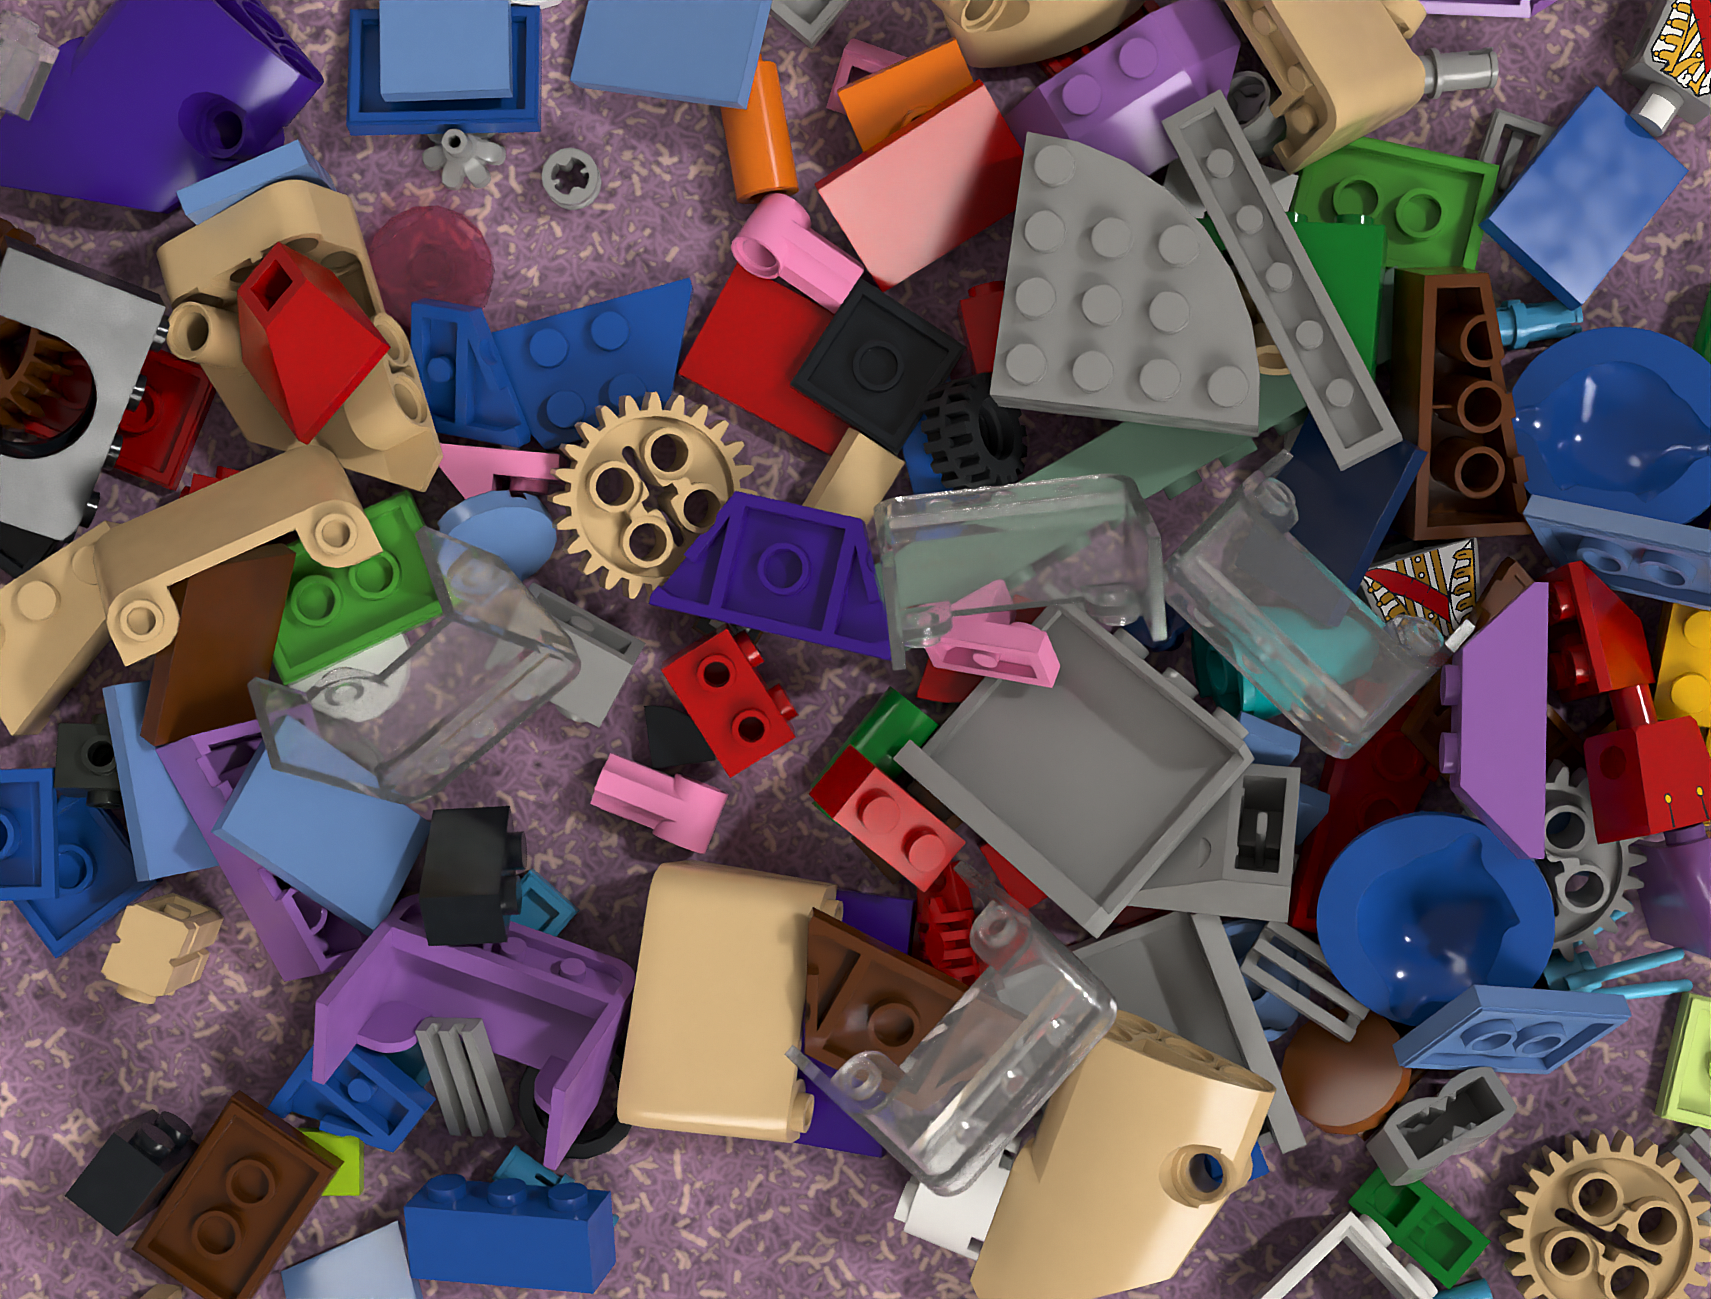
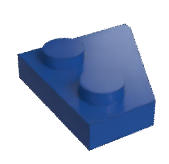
M428 298L411 302V350L436 432L516 448L529 443L531 432L482 308Z
M313 1044L267 1109L282 1119L291 1112L320 1120L319 1130L341 1137L355 1136L367 1145L393 1153L405 1141L435 1102L436 1098L383 1054L359 1044L353 1047L324 1085L312 1081Z

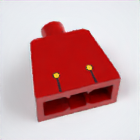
M1649 684L1609 692L1618 731L1588 737L1583 745L1598 845L1652 835L1711 820V758L1697 721L1688 715L1658 722Z

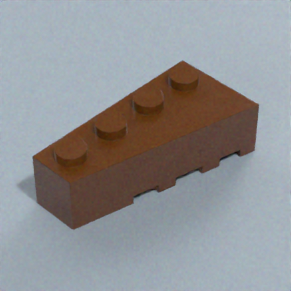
M1459 266L1394 268L1389 412L1402 438L1428 453L1390 528L1414 541L1534 534L1523 515L1528 504L1524 482L1529 480L1524 455L1519 454L1512 423V418L1516 417L1512 392L1506 391L1500 361L1505 358L1490 276L1487 272Z

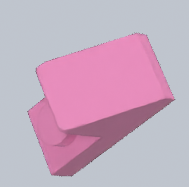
M440 443L443 458L439 467L465 499L489 491H500L502 489V480H510L509 491L524 492L533 495H548L549 484L565 485L564 481L550 474L551 468H567V460L560 454Z
M1000 580L987 585L921 622L917 632L933 666L936 668L1053 688L1060 669V663L1047 632L1041 631L1027 623L1014 622L1016 609L1005 583Z

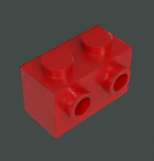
M725 623L664 660L661 671L725 772L731 778L796 738L794 727L790 721L799 716L780 683L769 689L756 667L764 663L765 660L746 629L735 635L729 624Z

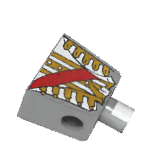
M1655 0L1622 72L1623 79L1644 92L1629 115L1651 136H1662L1676 114L1693 125L1711 114V0Z
M1476 537L1418 541L1407 538L1380 546L1354 596L1365 622L1370 623L1376 631L1379 651L1393 662H1404L1413 659L1418 683L1422 686L1428 684L1480 598L1479 556Z

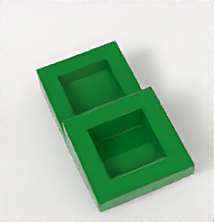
M1379 1167L1373 1171L1348 1201L1361 1215L1366 1214L1385 1231L1393 1243L1400 1246L1449 1290L1491 1242L1490 1239L1421 1180L1407 1185L1391 1186Z

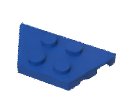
M690 277L492 332L531 435L546 451L559 449L561 443L573 445L583 442L574 425L577 422H585L594 428L599 427L600 424L595 411V407L599 405L607 406L616 416L620 415L618 406L619 396L631 395L639 410H641L645 392H657L662 410H664L668 399L674 394V382L677 367L680 364L688 310L694 292Z

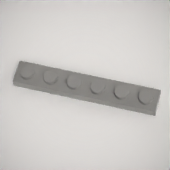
M1221 89L1161 121L1340 471L1401 442L1403 439L1397 425Z

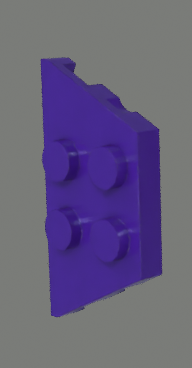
M735 491L716 514V521L706 533L700 534L683 554L686 558L663 586L658 585L650 595L648 604L656 607L893 662L895 649L866 524L860 518Z

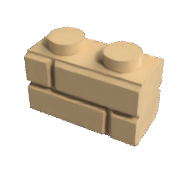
M175 893L129 905L125 909L116 935L121 940L112 943L101 972L106 976L105 979L118 983L116 991L120 995L137 1002L154 1004L158 996L174 995L175 990L200 980L210 954L205 947L214 944L224 917L219 913V910Z

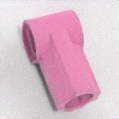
M776 192L766 194L733 239L731 244L733 256L748 272L765 279H773L780 276L835 314L866 266L811 228L812 223L809 214L796 200Z
M610 753L595 786L590 804L624 819L653 829L652 833L663 840L688 850L705 854L729 794L696 779L677 773L673 777L615 753Z

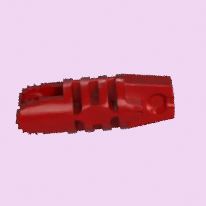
M952 859L925 892L917 887L916 914L917 922L921 925V930L918 931L919 941L923 945V948L920 949L921 960H924L925 964L981 992L979 962L976 961L978 946L977 943H974L976 926L972 923V918L974 917L973 903L963 861Z

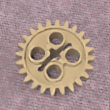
M645 392L641 410H639L631 395L619 396L618 406L620 415L618 416L605 405L595 407L596 417L600 426L594 428L585 422H577L574 426L583 439V443L580 447L561 443L559 447L564 455L572 460L570 467L551 468L550 470L552 476L566 482L565 491L555 492L547 496V501L563 505L566 509V514L553 521L552 528L572 530L574 534L561 547L563 552L574 554L584 550L586 554L581 560L578 570L588 575L602 567L599 586L607 590L613 588L622 577L623 596L631 599L636 598L643 583H645L649 599L658 585L663 586L686 558L683 554L700 534L706 533L716 521V514L735 491L758 496L756 491L740 488L739 481L754 471V467L752 465L735 464L732 459L745 446L744 443L736 440L723 443L720 440L726 432L729 423L726 420H716L705 426L704 422L707 417L708 406L704 404H696L684 415L685 403L684 396L671 395L664 410H662L657 392ZM666 434L674 441L677 453L673 464L667 469L660 470L652 461L651 447L658 437ZM629 446L632 449L636 464L644 480L648 484L664 488V492L657 497V500L669 520L680 530L684 538L682 545L676 546L670 528L662 513L658 509L643 506L642 501L649 496V492L638 474L622 455L624 447ZM614 468L621 474L623 490L615 501L606 504L598 497L596 482L604 470ZM701 490L707 498L708 511L705 518L699 523L692 525L684 515V502L693 491ZM648 523L653 528L656 536L655 545L648 555L636 558L631 552L629 538L637 526Z
M1594 1128L1591 1129L1589 1134L1588 1147H1584L1577 1138L1569 1133L1565 1135V1154L1560 1156L1546 1145L1541 1147L1543 1157L1547 1163L1542 1170L1524 1162L1522 1168L1531 1179L1528 1188L1509 1184L1508 1190L1521 1203L1519 1208H1508L1500 1211V1216L1506 1222L1515 1226L1516 1231L1499 1236V1242L1506 1249L1519 1252L1509 1258L1504 1265L1513 1276L1526 1275L1516 1287L1525 1299H1532L1539 1296L1537 1299H1690L1684 1292V1288L1688 1283L1696 1286H1707L1708 1281L1695 1270L1696 1262H1711V1252L1700 1245L1699 1242L1700 1239L1711 1237V1224L1696 1217L1711 1208V1204L1701 1195L1688 1196L1698 1185V1179L1687 1171L1676 1174L1681 1160L1669 1152L1657 1158L1658 1145L1644 1137L1634 1149L1632 1136L1623 1130H1618L1611 1146H1609L1605 1134ZM1592 1179H1602L1604 1189L1599 1200L1592 1205H1580L1579 1193L1583 1185ZM1652 1207H1661L1662 1217L1657 1228L1648 1233H1639L1638 1223L1644 1211ZM1559 1208H1565L1605 1231L1612 1232L1615 1229L1630 1243L1657 1252L1659 1258L1656 1262H1649L1608 1239H1602L1599 1242L1585 1228L1556 1218L1555 1212ZM1563 1238H1576L1577 1246L1572 1257L1565 1262H1552L1551 1253L1554 1245ZM1623 1266H1634L1635 1274L1630 1285L1622 1290H1611L1610 1282L1615 1271Z

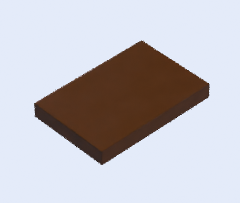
M282 543L255 547L170 585L169 591L177 605L180 617L179 628L171 644L156 654L140 732L142 738L153 746L172 743L191 735L259 719L296 552Z
M238 1090L229 1099L132 1247V1250L204 1299H254L344 1161Z

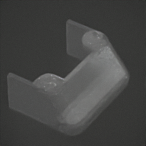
M1284 448L1251 474L1170 555L1156 571L1155 583L1165 601L1316 746L1333 757L1348 759L1365 745L1446 663L1476 627L1466 618L1444 640L1439 629L1423 617L1400 614L1386 624L1289 532L1298 521V511L1295 506L1296 500L1292 491L1284 483L1275 479L1294 457Z
M1096 474L1007 484L998 487L989 486L976 489L901 496L882 501L873 509L893 670L906 669L904 646L925 648L939 643L941 636L952 630L953 617L1083 602L1087 613L1099 617V621L1106 625H1127L1138 620L1139 616H1143L1153 641L1167 640L1161 535L1134 479L1121 474Z
M423 526L415 533L444 615L440 622L379 675L352 667H338L327 672L307 692L258 677L253 678L247 686L273 770L398 804H412L424 801L440 792L578 676L582 666L574 642L501 557Z
M963 860L953 869L986 906L972 925L970 944L973 951L989 967L899 1067L881 1052L865 1051L851 1057L830 1079L794 1045L784 1054L928 1190L942 1197H951L964 1192L979 1178L1109 1031L1116 1019L1118 1009L1114 994L1087 965L1022 904Z

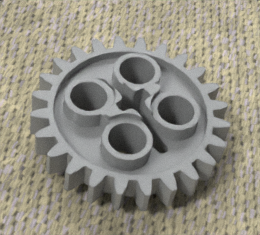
M1554 759L1546 773L1544 859H1539L1538 863L1556 903V910L1554 912L1555 938L1552 949H1558L1568 962H1571L1574 959L1573 943L1581 940L1588 948L1595 951L1598 949V945L1593 931L1598 927L1614 934L1619 931L1616 923L1610 917L1614 909L1633 913L1635 907L1623 896L1624 890L1643 888L1644 882L1635 873L1630 871L1629 867L1647 862V856L1639 848L1630 846V844L1641 837L1598 845L1595 835L1587 770L1580 766L1569 778L1568 767L1559 759ZM1455 794L1457 802L1464 809L1461 815L1480 820ZM1560 812H1571L1570 822L1564 830L1557 834H1546L1547 824L1554 815ZM1579 871H1589L1588 880L1582 888L1573 892H1565L1566 883L1573 874Z

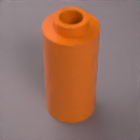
M759 54L747 109L720 106L736 199L741 204H758L768 193L776 192L790 197L799 192L777 65L771 61H763L762 54Z

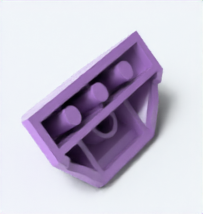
M1179 0L1149 13L1039 85L1003 118L1023 153L1027 132L1078 141L1126 161L1149 177L1179 158L1161 121L1221 89L1227 100L1241 42L1215 0Z
M1534 582L1522 590L1453 654L1452 665H1443L1441 671V704L1452 706L1451 733L1442 732L1440 737V772L1450 773V789L1517 859H1544L1549 582Z

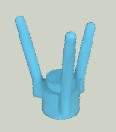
M1614 909L1610 917L1615 922L1628 912ZM1598 927L1593 933L1596 935L1604 929ZM1579 940L1573 943V949L1581 945L1583 942ZM1679 947L1650 953L1599 968L1596 967L1592 956L1587 950L1576 953L1574 950V959L1568 962L1558 949H1552L1548 964L1539 978L1541 987L1545 990L1624 995L1626 1000L1688 992L1693 988V984L1689 979L1600 988L1603 981L1683 959L1685 953Z

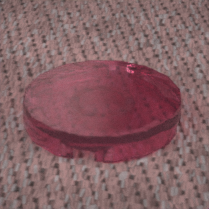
M439 205L416 206L391 217L374 236L368 252L370 263L385 312L400 326L411 329V302L423 298L481 307L482 309L486 306L494 280V256L483 233L463 214Z

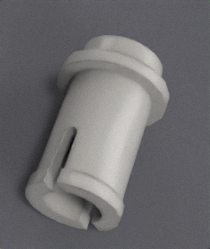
M1493 47L1441 54L1437 48H1428L1424 55H1418L1425 68L1424 94H1426L1429 100L1438 99L1442 92L1476 88L1492 89L1497 84L1499 68L1497 54L1493 52Z

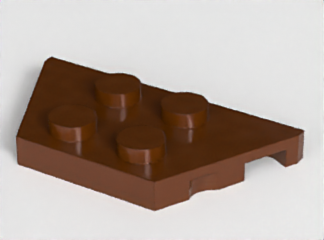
M814 907L811 909L808 915L804 1054L906 1105L922 1111L945 1096L948 1089L954 1083L969 1080L989 1067L988 1059L1017 1040H1020L1022 1044L1026 1043L1037 1032L1038 1028L1034 1018Z

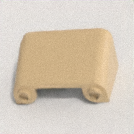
M1224 0L1282 92V95L1269 109L1275 119L1282 115L1285 116L1287 125L1286 137L1272 149L1289 176L1404 115L1424 94L1426 77L1424 65L1420 58L1412 52L1381 0Z
M310 444L296 447L120 524L100 537L94 546L92 560L108 630L125 667L156 655L157 652L171 644L178 633L180 617L177 605L169 591L170 585L296 529L304 548L312 559L327 567L341 568L350 565L354 566L383 553L357 495L334 453L322 446Z
M698 860L662 863L657 868L650 885L618 1090L617 1117L620 1123L651 1129L793 1143L800 1138V1132L806 1133L808 1131L813 1116L814 1095L806 1093L804 1080L797 1078L805 1025L808 915L814 907L842 921L843 903L836 900L838 884Z

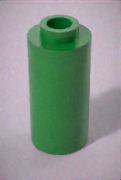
M889 686L810 786L813 788L849 744L895 781L904 771V768L893 758L909 740L913 741L919 748H922L939 725L903 695ZM815 800L812 802V804H813L818 810H820L824 815H826L829 819H831V820H832L833 822H835L837 825H839L840 827H842V826H841L840 824H838L835 820H833V819L819 806V804H818Z

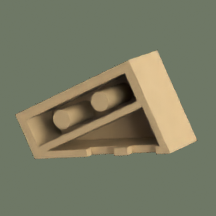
M103 521L0 588V718L12 736L38 735L49 722V716L71 688H76L88 673L86 670L109 641H113L108 630L92 559L94 546L100 537L110 529L120 525L119 523Z

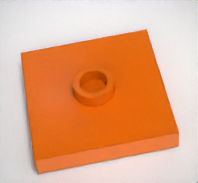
M952 37L837 89V93L862 151L865 152L974 81L956 37Z

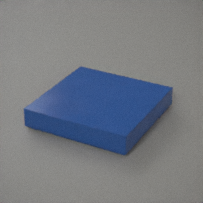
M65 795L57 798L59 898L12 900L55 959L65 955L125 910L127 906L133 904L163 881L162 878L137 882L129 834L111 809L86 806L87 798L66 797Z

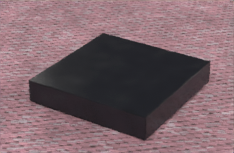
M859 277L791 381L790 387L897 456L924 415L922 412L923 403L930 401L927 394L931 389L936 388V385L945 383L967 347Z

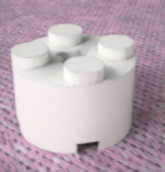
M951 1108L946 1117L935 1113L933 1120L931 1119L917 1153V1157L928 1161L923 1176L913 1173L910 1181H907L894 1219L906 1223L904 1232L977 1261L983 1245L981 1241L985 1240L1014 1161L1013 1157L1003 1154V1151L1005 1149L1017 1154L1022 1137Z

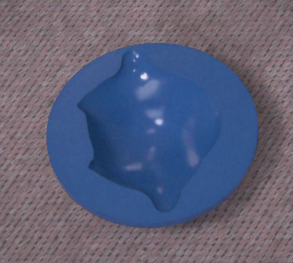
M1603 327L1576 333L1553 344L1539 354L1520 375L1512 390L1516 417L1512 418L1518 453L1524 455L1529 481L1524 482L1526 495L1529 498L1533 494L1683 525L1696 519L1711 506V364L1692 348L1669 336L1651 330L1633 327Z
M1422 810L1409 814L1403 813V815L1371 826L1356 836L1337 855L1324 877L1319 892L1316 921L1318 939L1326 962L1334 976L1356 1000L1367 1008L1388 1019L1417 1027L1472 985L1532 989L1542 975L1553 948L1555 938L1554 905L1549 887L1538 865L1533 859H1517L1482 821L1461 814L1435 811L1423 812Z

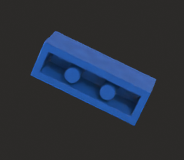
M443 1174L430 1178L404 1206L411 1278L594 1294L616 1263L611 1191L587 1189L583 1184L574 1182L550 1187L526 1185L523 1180L517 1178L482 1182L466 1180L464 1176L459 1174Z

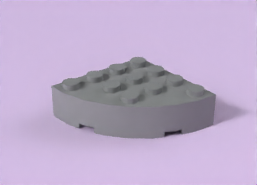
M1027 132L990 387V396L1000 407L1259 437L1261 385L1252 321L1233 271L1204 226L1166 188L1126 161L1078 141Z

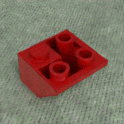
M279 241L237 290L242 362L298 441L308 445L383 358L391 346L333 271Z
M1581 560L1567 563L1534 580L1535 582H1549L1548 597L1553 604L1548 607V648L1550 653H1547V681L1553 691L1559 690L1561 703L1601 696L1633 686L1656 683L1641 619Z

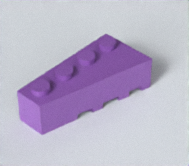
M306 707L191 735L155 749L284 982L320 975L344 967L369 936H366L211 833V830L272 722L284 719L315 741Z

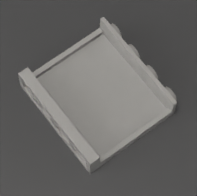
M1047 583L1043 587L1042 592L1048 598L1050 604L1031 625L1047 632L1060 663V669L1053 688L985 676L922 749L909 740L893 759L1097 939L1255 758L1243 741L1249 732L1233 716L1220 707H1217L1212 714L1208 713L1193 700L1199 692L1182 675L1171 667H1168L1160 674L1144 661L1149 651L1131 634L1119 628L1112 635L1096 622L1102 614L1085 597L1074 589L1065 597Z
M1161 910L1102 933L1097 939L1092 937L991 977L997 996L992 998L1036 1020L1038 1030L1034 1037L1024 1044L1017 1040L1015 1043L1020 1055L1009 1059L1022 1095L1024 1096L1035 1091L1043 1113L1032 1117L1036 1131H1038L1078 1020L1082 1016L1105 1009H1118L1153 1022L1267 1079L1277 1090L1257 1139L1260 1148L1275 1142L1282 1154L1307 1145L1219 915Z

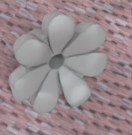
M450 129L444 134H426L435 146L425 150L422 153L425 167L429 171L443 168L442 183L444 187L456 191L462 187L464 177H468L475 188H483L491 181V175L485 167L486 164H503L506 159V150L502 145L489 141L496 133H464L459 129Z

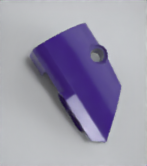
M114 0L86 37L71 39L52 53L0 119V186L169 214L181 206L176 191L284 146L285 136L283 127H287L322 86L324 83L323 76L260 0Z

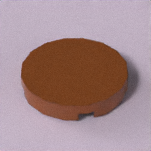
M1341 1007L1327 1010L1328 1013L1342 1022L1348 1014ZM1369 1010L1365 1019L1360 1021L1355 1035L1347 1043L1312 1020H1309L1297 1030L1284 1054L1281 1077L1291 1104L1300 1116L1326 1133L1353 1135L1377 1127L1388 1118L1385 1113L1393 1107L1396 1101L1400 1104L1409 1089L1412 1068L1399 1066L1392 1046L1402 1037L1385 1017Z

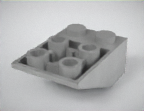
M1251 763L1126 906L1288 923L1301 768Z

